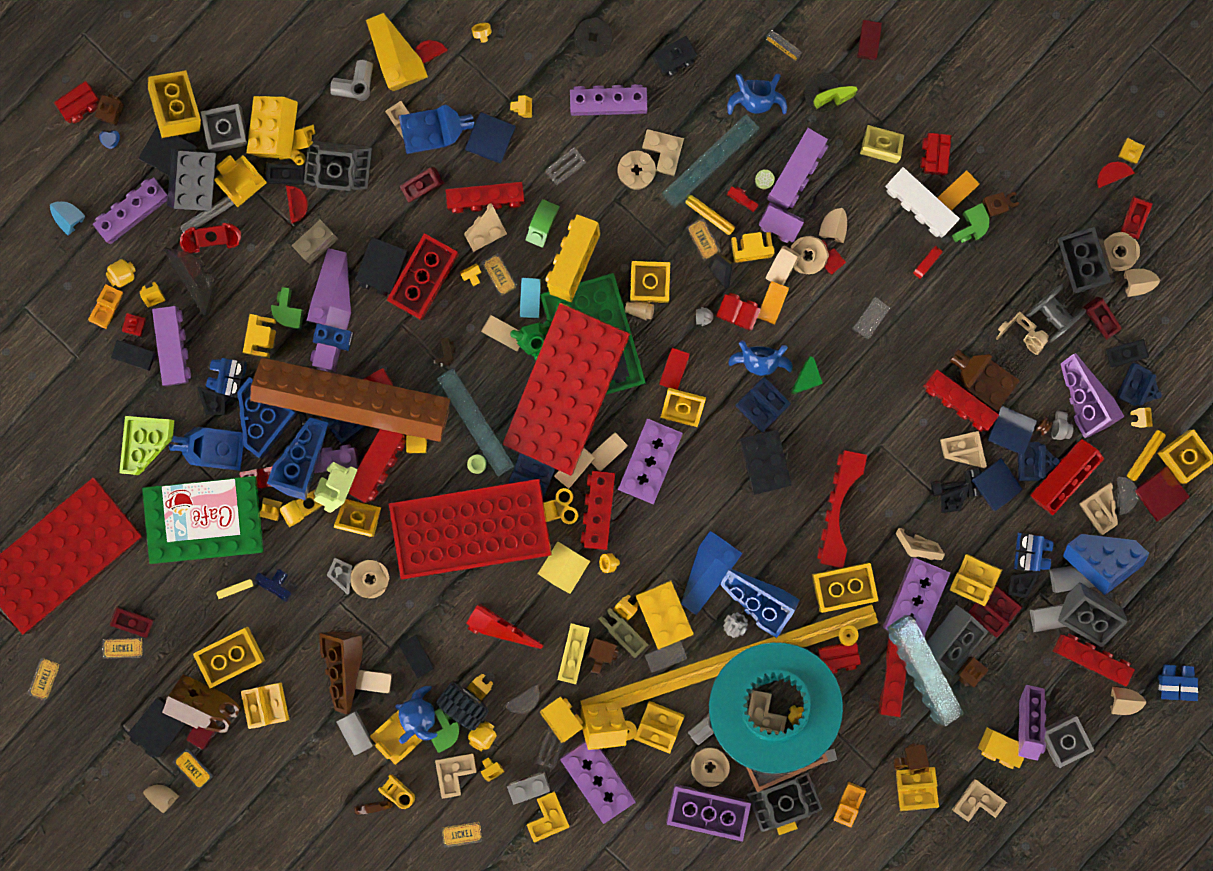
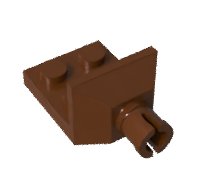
M958 349L954 353L955 356H952L949 362L955 364L961 370L959 374L962 388L998 412L1020 380L993 362L990 354L969 357Z

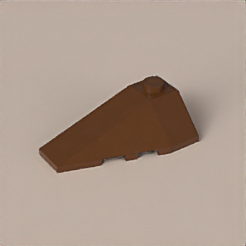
M352 632L319 633L321 657H325L327 669H325V673L329 675L332 685L329 689L334 709L344 714H350L362 658V635Z

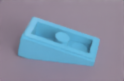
M522 278L520 317L539 318L541 279Z

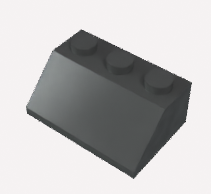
M1080 582L1067 594L1058 619L1061 624L1100 647H1103L1128 622L1122 607Z
M956 605L942 624L937 627L930 639L925 642L921 651L946 672L954 676L989 631L973 616Z

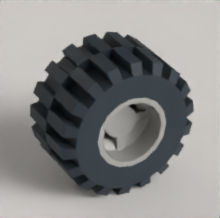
M452 682L437 700L438 706L446 714L470 730H476L489 712L487 706L462 686Z

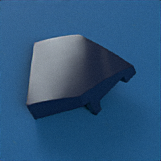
M1132 363L1116 398L1136 406L1162 397V394L1157 387L1156 375L1152 374L1150 370Z
M1029 442L1023 456L1018 454V480L1039 481L1044 479L1045 475L1054 466H1057L1060 461L1046 449L1044 444Z

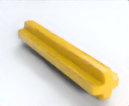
M693 195L687 198L685 203L726 234L731 235L735 230L734 225Z
M1157 430L1128 472L1127 477L1130 480L1136 481L1165 439L1166 435L1163 432Z

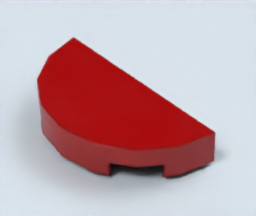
M431 40L421 42L415 48V52L421 58L423 64L448 51L442 43Z
M1123 162L1109 163L1101 169L1098 175V188L1133 175L1134 171Z
M286 185L291 224L305 217L308 210V200L300 189L295 186Z

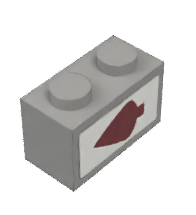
M544 771L507 785L513 805L550 792V786Z

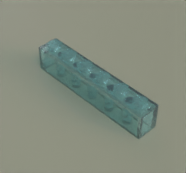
M746 114L662 192L664 199L676 209L759 131L757 124Z
M451 369L438 377L437 380L447 396L451 398L450 401L497 476L500 477L514 468L515 465L455 369Z
M904 615L887 627L890 633L888 636L892 643L896 644L898 648L897 653L907 665L905 668L915 680L914 685L922 693V701L930 708L932 712L930 715L934 722L947 726L964 713L914 618Z

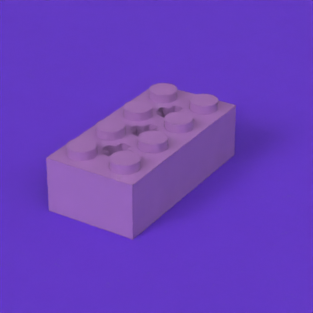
M807 128L767 198L768 201L785 210L788 207L793 208L799 198V195H797L798 190L802 192L809 181L806 176L808 174L812 175L819 163L816 161L817 157L821 159L828 148V145H826L827 138Z
M647 419L618 490L654 504L683 433ZM662 440L663 447L655 449L652 441ZM652 456L654 457L653 461H656V463L648 467L646 466L645 459H649ZM645 474L647 475L648 483L644 482L641 485L639 484L640 480H637V478Z
M912 557L883 628L921 644L950 572ZM925 578H927L926 581L928 582L927 586H923L922 588L920 580H924ZM919 596V599H921L920 603L914 605L913 597L917 598ZM912 613L911 617H913V620L906 623L905 616Z
M584 741L560 758L603 824L636 802L601 748L588 750L586 741ZM585 759H587V761L591 760V761H592L591 764H590L591 767H590V768H587V766H586V767H583V764H584V761H583V760H585ZM594 776L602 777L600 784L594 783ZM605 792L613 793L611 800L605 799Z
M674 784L666 823L675 827L743 842L751 802L750 800ZM692 804V807H695V809L687 812L685 806ZM711 808L713 814H709V817H706V814L703 813L704 810ZM729 812L732 818H728V821H725L722 816Z

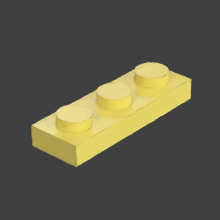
M571 623L557 680L572 684L577 683L589 627Z

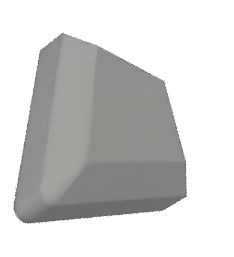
M334 558L327 576L346 594H349L351 585L350 574L353 566Z

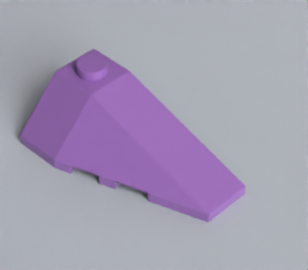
M328 248L311 301L307 321L347 330L351 316L347 253Z
M1076 353L1060 363L1065 384L1070 390L1071 398L1069 399L1070 403L1074 406L1076 414L1074 416L1075 423L1084 438H1088L1110 427L1124 417L1115 399Z

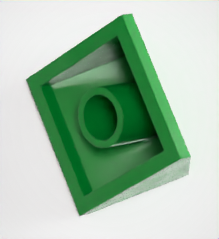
M810 356L806 359L791 391L792 394H797L823 384L813 357Z

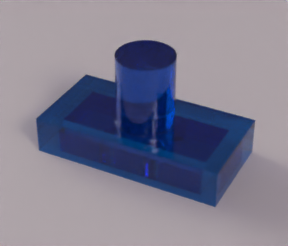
M278 569L271 580L261 573H258L254 578L255 583L283 601L288 602L291 597V592L281 587L288 576L282 570Z

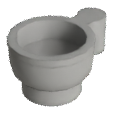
M1056 411L1055 421L1051 429L1053 439L1063 440L1071 438L1073 425L1067 422L1068 413Z

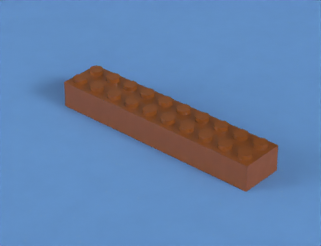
M261 358L251 384V401L438 442H441L451 399Z

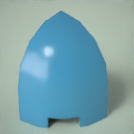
M54 202L50 204L51 214L55 222L67 235L74 232L75 229L73 227L78 222L82 223L85 215L71 203Z

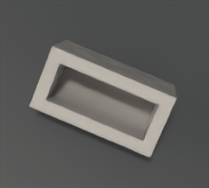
M1074 566L1049 569L1052 590L1055 593L1071 591L1079 582L1089 588L1095 587Z
M1064 604L1031 609L1030 615L1033 632L1066 627L1058 621Z
M357 711L336 721L354 756L375 745L369 737L370 735Z

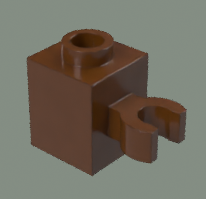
M109 94L108 97L102 95L95 117L98 120L117 126L124 104L115 95Z
M1004 192L981 200L989 218L1009 211L1008 206L1012 208L1018 206L1019 202L1012 203L1010 201V198L1015 196L1016 192L1009 193L1006 198Z
M594 637L589 657L596 659L592 672L599 674L603 661L611 664L612 660H616L619 649H616L617 644Z
M971 656L957 672V675L960 677L958 681L966 687L969 685L975 687L987 673L988 669Z
M915 743L909 745L908 748H905V758H896L893 762L895 770L908 767L910 775L929 772L930 766L924 744L919 745Z

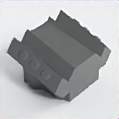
M313 141V144L307 147L304 183L317 185V188L346 191L351 189H367L372 148L366 145L356 146L354 144Z
M808 772L788 778L759 792L753 791L747 794L761 832L784 826L823 810Z

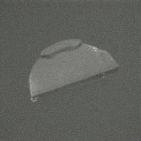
M1117 476L1119 515L1134 509L1138 502V495L1134 491L1137 487L1131 480L1126 477Z
M537 684L504 705L509 711L524 714L531 711L539 700L540 691Z

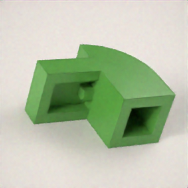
M543 199L541 200L529 226L526 241L542 248L544 247L560 206Z
M983 203L962 213L969 227L955 233L952 237L955 243L958 241L964 243L972 239V234L977 241L987 232L989 216Z
M282 287L281 292L278 291L277 294L279 306L271 305L272 315L279 324L287 328L302 330L304 310L289 308L292 290Z
M441 708L435 710V714L442 729L434 732L438 735L431 740L437 752L440 753L456 742L460 734V724L457 721L451 723L450 720L452 718Z

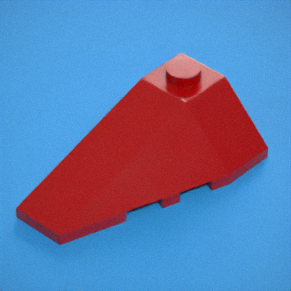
M480 603L466 622L469 625L468 629L475 634L480 632L484 635L542 649L544 645Z

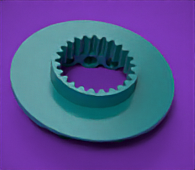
M765 643L740 652L723 667L712 687L709 715L712 729L718 742L735 761L754 771L787 773L810 765L820 758L833 744L842 722L843 702L835 676L820 658L796 645ZM780 679H784V682L790 680L791 685H796L797 691H800L801 697H803L804 712H802V718L798 720L799 725L794 724V730L788 728L786 734L782 731L779 732V735H776L774 731L770 735L767 734V730L761 732L759 726L755 728L754 722L751 721L748 715L747 700L750 699L749 694L753 693L752 688H757L760 685L773 681H779Z

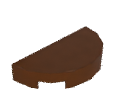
M386 800L358 805L354 807L355 815L390 809L393 807L392 801Z

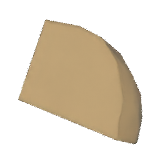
M843 208L834 209L824 217L819 236L825 239L826 237L834 238L835 242L844 243L847 231V216Z
M1125 270L1124 279L1128 280L1129 285L1125 288L1127 297L1145 294L1153 290L1160 282L1159 277L1150 270Z
M1112 687L1111 696H1114V704L1110 706L1112 714L1131 715L1141 710L1146 704V700L1139 693L1131 689Z
M152 785L143 791L145 797L162 813H165L179 797V795L165 785Z

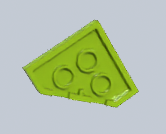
M125 416L119 473L140 475L172 441L174 420Z

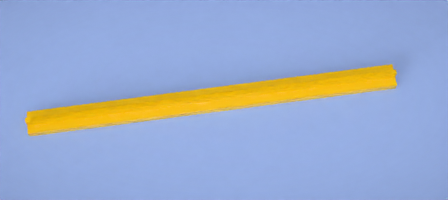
M872 604L780 634L777 638L771 637L580 700L581 705L619 701L622 708L716 677L733 657L750 647L765 643H787L804 648L839 636V631L843 626L851 625L858 630L878 623L876 613Z

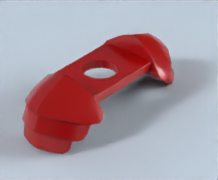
M229 223L197 229L191 227L182 233L180 246L185 253H198L200 247L226 244L227 248L230 249L239 245L241 231ZM209 231L214 232L217 235L216 240H207L206 233Z

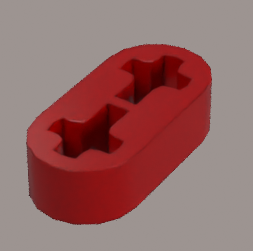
M935 245L914 270L913 274L921 279L943 251Z

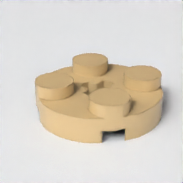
M642 151L627 153L618 164L619 179L630 189L640 190L646 188L655 177V163L649 154ZM635 165H638L639 168H642V171L639 172V175H635V172H631V169H633Z
M1114 233L1103 241L1111 268L1114 271H1124L1131 268L1140 256L1138 242L1127 233ZM1118 247L1125 251L1122 257L1115 253Z
M811 235L797 239L790 248L801 255L794 269L802 274H815L824 268L829 257L824 242ZM806 250L808 252L812 251V260L810 258L807 260L804 258L806 256Z
M375 560L359 562L350 574V583L353 590L365 598H376L382 595L388 586V571L383 564ZM367 574L370 576L374 575L375 578L372 584L369 582L365 583L364 580Z
M703 748L696 752L691 761L692 775L703 786H717L729 774V761L725 754L716 748ZM708 762L716 765L712 772H708V769H705V765H708Z

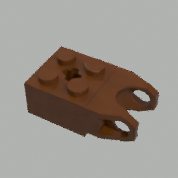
M183 674L168 695L162 713L196 729L202 727L206 730L222 733L227 732L231 724L227 717H237L241 707L227 694L217 689L209 688L208 685ZM225 706H233L235 708V712L229 711L227 708H225ZM216 720L224 722L225 727L218 726Z

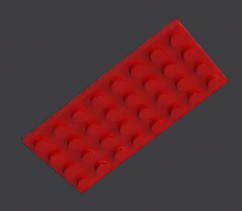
M559 303L502 445L570 476L573 475L630 333Z
M95 478L89 480L0 553V608L22 635L143 537Z
M540 479L389 504L401 580L552 555Z

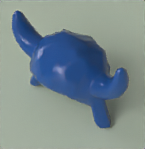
M736 74L740 91L734 93L729 98L727 103L729 115L732 114L735 105L741 103L747 111L755 114L764 113L771 109L773 103H778L782 113L786 114V99L781 93L775 91L781 75L775 74L772 81H744L741 74Z
M742 340L739 342V345L743 352L733 354L728 361L729 366L744 363L749 372L758 376L770 375L775 372L777 367L785 368L789 373L793 370L791 360L782 356L788 349L786 345H782L779 350L763 346L747 347L745 341Z
M431 686L420 687L413 693L410 700L395 706L399 710L400 723L405 731L399 739L401 744L407 742L414 734L421 740H431L437 737V733L427 732L435 724L434 707L429 702L423 700L424 695L432 689Z

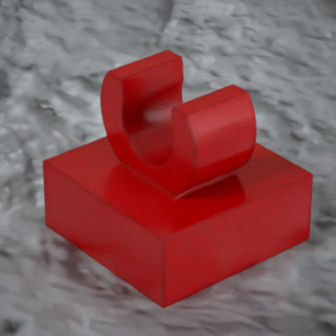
M126 313L122 332L142 337L147 318Z

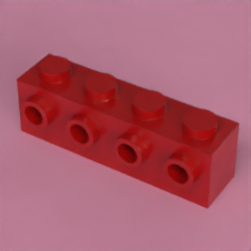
M522 182L446 189L447 209L452 211V213H463L464 210L471 209L473 212L482 211L490 203H492L495 210L501 209L502 206L509 205V208L521 207V204H525Z
M934 370L923 385L929 395L934 398L935 396L940 398L944 406L949 409L951 407L955 409L959 417L964 420H970L973 423L972 426L979 431H988L999 416V414L939 370Z
M1081 439L1030 496L1040 507L1054 515L1104 460V457L1098 449Z
M592 471V475L588 474L587 486H590V494L586 493L585 497L588 513H584L583 516L586 532H582L581 543H584V548L607 550L615 473Z
M1069 633L1067 636L1060 634L1052 652L1127 687L1135 669L1130 667L1131 663L1123 659L1119 661L1112 659L1113 654L1104 650L1100 653L1095 650L1096 646L1085 642V644L1077 642L1079 638Z

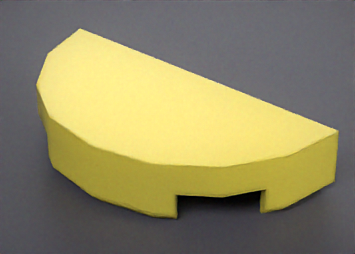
M249 579L217 591L218 599L253 587V581Z

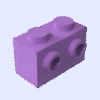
M769 202L759 221V226H761L762 231L773 232L779 235L778 239L788 243L789 241L794 242L804 223V219Z
M317 343L316 351L313 350L311 353L310 361L313 362L312 366L316 367L317 370L336 372L341 350L334 346Z

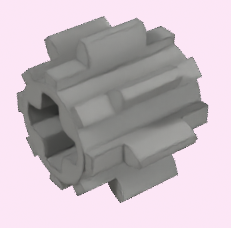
M738 612L732 615L728 614L724 620V631H726L728 636H732V638L739 635L743 636L747 630L748 620Z

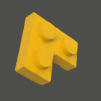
M555 791L537 798L544 817L527 823L534 842L570 827Z

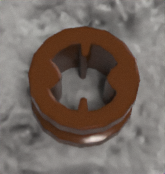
M1045 416L1035 430L1041 431V435L1044 436L1054 422L1048 421V418Z

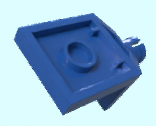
M443 105L434 110L400 115L399 121L406 153L411 154L443 148L455 143L462 130L474 128V121L468 122L473 120V116L471 114L458 116V113L448 105Z
M194 427L184 437L173 436L171 442H176L178 445L169 444V450L182 451V455L190 465L240 471L243 452V432Z

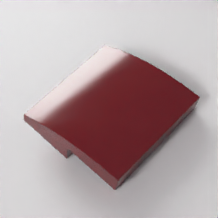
M1168 466L1163 467L1152 478L1146 480L1134 490L1156 521L1164 518L1189 498V495Z
M995 585L986 606L975 602L967 613L973 616L997 638L1022 609V605L998 585Z

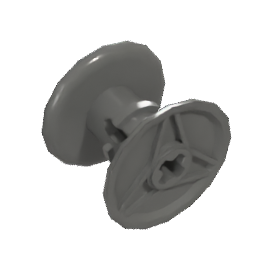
M1062 283L1041 299L1025 315L1030 317L1038 310H1041L1047 317L1048 322H1052L1057 330L1051 335L1049 342H1053L1087 311L1082 309L1072 316L1065 309L1066 305H1062L1054 297L1063 288Z

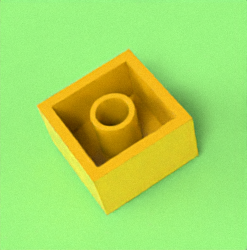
M632 261L630 302L668 303L670 262Z
M1194 429L1187 430L1158 452V455L1180 484H1186L1213 464V454Z
M560 696L542 709L540 714L559 741L563 743L583 729L581 726L583 721L578 714L573 715L570 710L572 706L566 698L562 699Z
M619 701L581 706L580 718L583 721L581 726L583 727L582 730L588 750L626 746L628 729Z
M988 727L986 728L978 746V749L982 751L981 755L993 761L998 758L1000 759L999 763L1011 769L1014 766L1020 768L1024 757L1018 756L1019 741Z

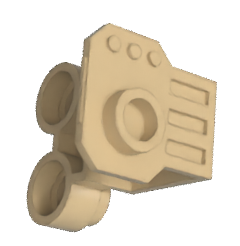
M1019 311L1009 323L1005 321L998 329L1000 333L996 339L998 340L1016 321L1029 332L1023 340L1027 348L1032 353L1038 355L1048 342L1049 336L1042 330L1035 332L1034 330L1037 326ZM1022 319L1025 320L1029 324V326L1025 325L1022 322Z

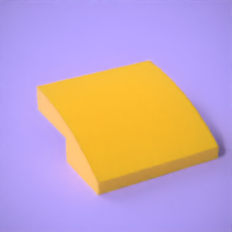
M966 554L950 591L986 606L1002 569Z
M282 682L241 691L249 729L289 720Z
M649 701L634 740L670 754L685 715Z
M929 767V772L910 775L908 769L896 770L900 811L939 807L935 767Z

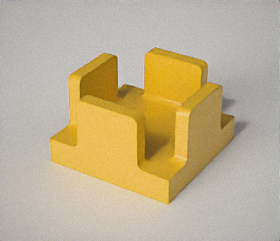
M229 155L216 166L220 175L214 181L237 208L267 183L244 155L236 161Z
M761 232L744 234L742 236L743 239L740 240L742 251H738L736 237H732L734 263L772 258L774 247L772 246L771 233L766 232L765 234L767 247L763 246Z
M250 314L243 352L248 355L270 358L269 353L257 350L258 347L273 349L276 331L270 327L262 326V322L276 324V320Z
M399 710L369 736L376 743L375 747L386 759H390L395 765L422 741L414 734L404 744L399 742L400 737L405 733L400 723Z

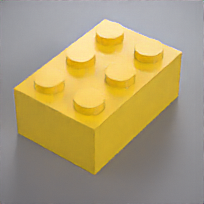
M187 71L148 77V91L162 138L200 131L201 119Z
M254 96L246 153L261 158L291 159L298 102L286 97Z
M871 563L812 574L818 607L821 613L878 601Z
M671 580L636 595L658 649L694 635Z
M249 627L243 628L193 653L209 688L265 661Z

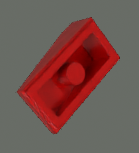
M1133 196L1120 232L1139 239L1153 203Z
M671 348L659 385L678 390L690 355L689 353Z

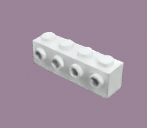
M904 167L885 186L888 189L887 193L893 198L897 197L902 202V207L907 211L911 210L916 214L915 218L921 224L926 223L930 227L929 231L936 237L940 236L942 238L960 219Z

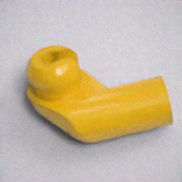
M292 149L291 160L296 165H303L306 160L305 155L298 149Z

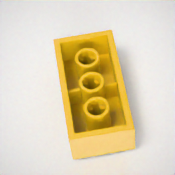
M578 214L575 220L572 219L568 226L569 234L567 237L564 236L561 242L562 250L554 258L553 264L555 266L553 271H549L546 277L550 295L572 302L600 237L599 223Z

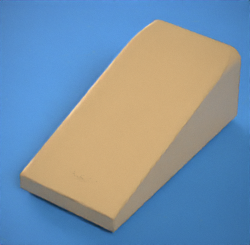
M782 246L766 279L770 282L773 281L784 285L801 255L787 246Z
M614 432L592 453L595 458L591 463L601 472L628 445Z
M359 670L355 689L391 693L393 673Z

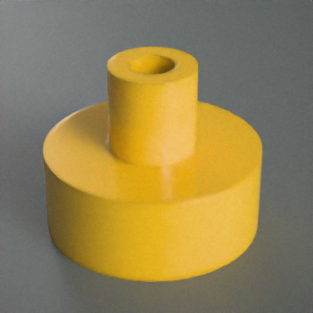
M479 23L471 29L473 37L480 38L481 42H487V36L492 33L489 23Z
M612 553L601 555L599 564L602 572L611 573L616 570L620 561Z
M851 625L843 626L839 631L840 642L846 646L854 645L858 640V630Z
M794 705L789 708L790 714L788 719L792 725H799L798 720L802 718L804 708H797Z
M627 720L625 721L629 730L627 732V740H631L636 736L637 728L633 722Z

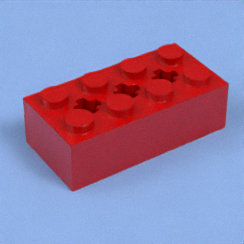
M424 233L388 296L387 301L422 321L459 253ZM435 256L437 262L429 265V257L433 258ZM426 273L427 280L420 282L419 275ZM416 289L418 296L412 299L409 292L411 290L414 292Z
M383 429L379 430L357 469L348 492L350 495L364 503H369L376 499L379 493L377 491L378 486L385 483L388 474H386L389 467L393 468L398 459L395 457L396 454L406 446V436L404 434Z

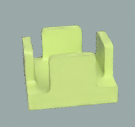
M335 462L331 463L326 471L330 472L328 480L322 477L314 492V495H316L314 501L324 505V510L330 513L345 502L357 469L351 466L345 468Z

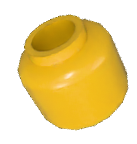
M120 259L107 267L108 272H106V276L112 286L122 287L134 280L133 273L136 270L131 262L127 263L124 259Z
M487 721L480 723L476 730H471L468 734L469 744L479 751L489 749L497 736L493 730L494 726Z

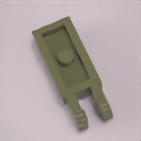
M609 608L607 610L608 614L617 622L611 626L604 617L601 616L599 620L608 629V632L636 658L649 644L622 617L620 618Z

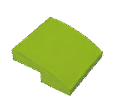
M854 86L830 89L818 94L813 103L817 109L832 100L838 106L853 98L858 89Z

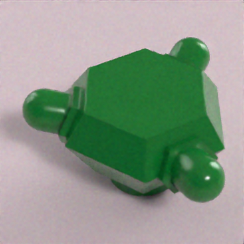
M547 320L543 324L535 323L524 326L519 331L512 330L510 336L516 339L517 344L528 355L534 356V359L537 360L552 322Z

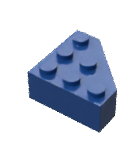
M249 377L237 392L243 444L254 455L263 459L298 413L291 409L251 401L253 378Z
M1081 534L1068 543L1063 557L1103 595H1106L1144 566L1149 556V552L1136 540Z

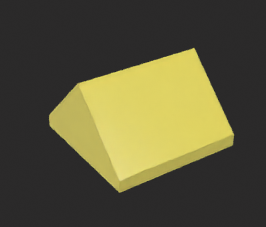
M867 125L860 154L897 164L901 158L904 135Z
M557 542L551 551L552 555L548 556L538 574L553 585L571 594L590 561L562 543Z

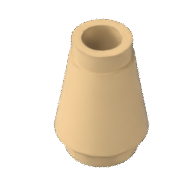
M627 301L625 313L643 320L652 319L654 304H650V302Z

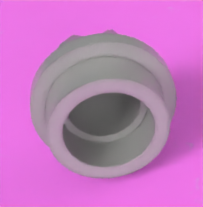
M704 307L696 309V325L702 324L704 326L711 323L713 313L709 309Z

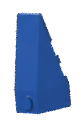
M314 418L307 420L292 443L284 450L282 456L273 464L267 484L288 496L306 500L328 422Z
M710 531L699 545L681 604L697 615L742 553Z
M733 569L728 570L720 583L727 593L745 608L744 611L757 621L756 624L762 630L776 638L795 612L800 601L783 589Z

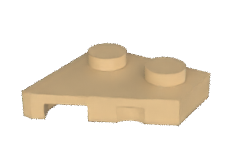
M492 203L487 206V211L482 217L478 216L473 226L469 227L464 235L474 252L507 235Z
M979 431L940 440L945 459L981 468L987 467Z
M1108 483L1079 503L1100 535H1104L1118 525L1111 483Z
M898 528L896 535L908 555L915 558L923 557L929 560L943 559L945 553L938 543L927 540L917 534L912 538L905 534L904 529Z

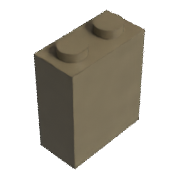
M319 220L292 247L311 265L338 238Z

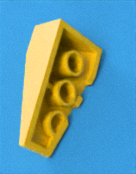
M384 13L366 20L382 73L390 90L395 91L428 78L421 58Z

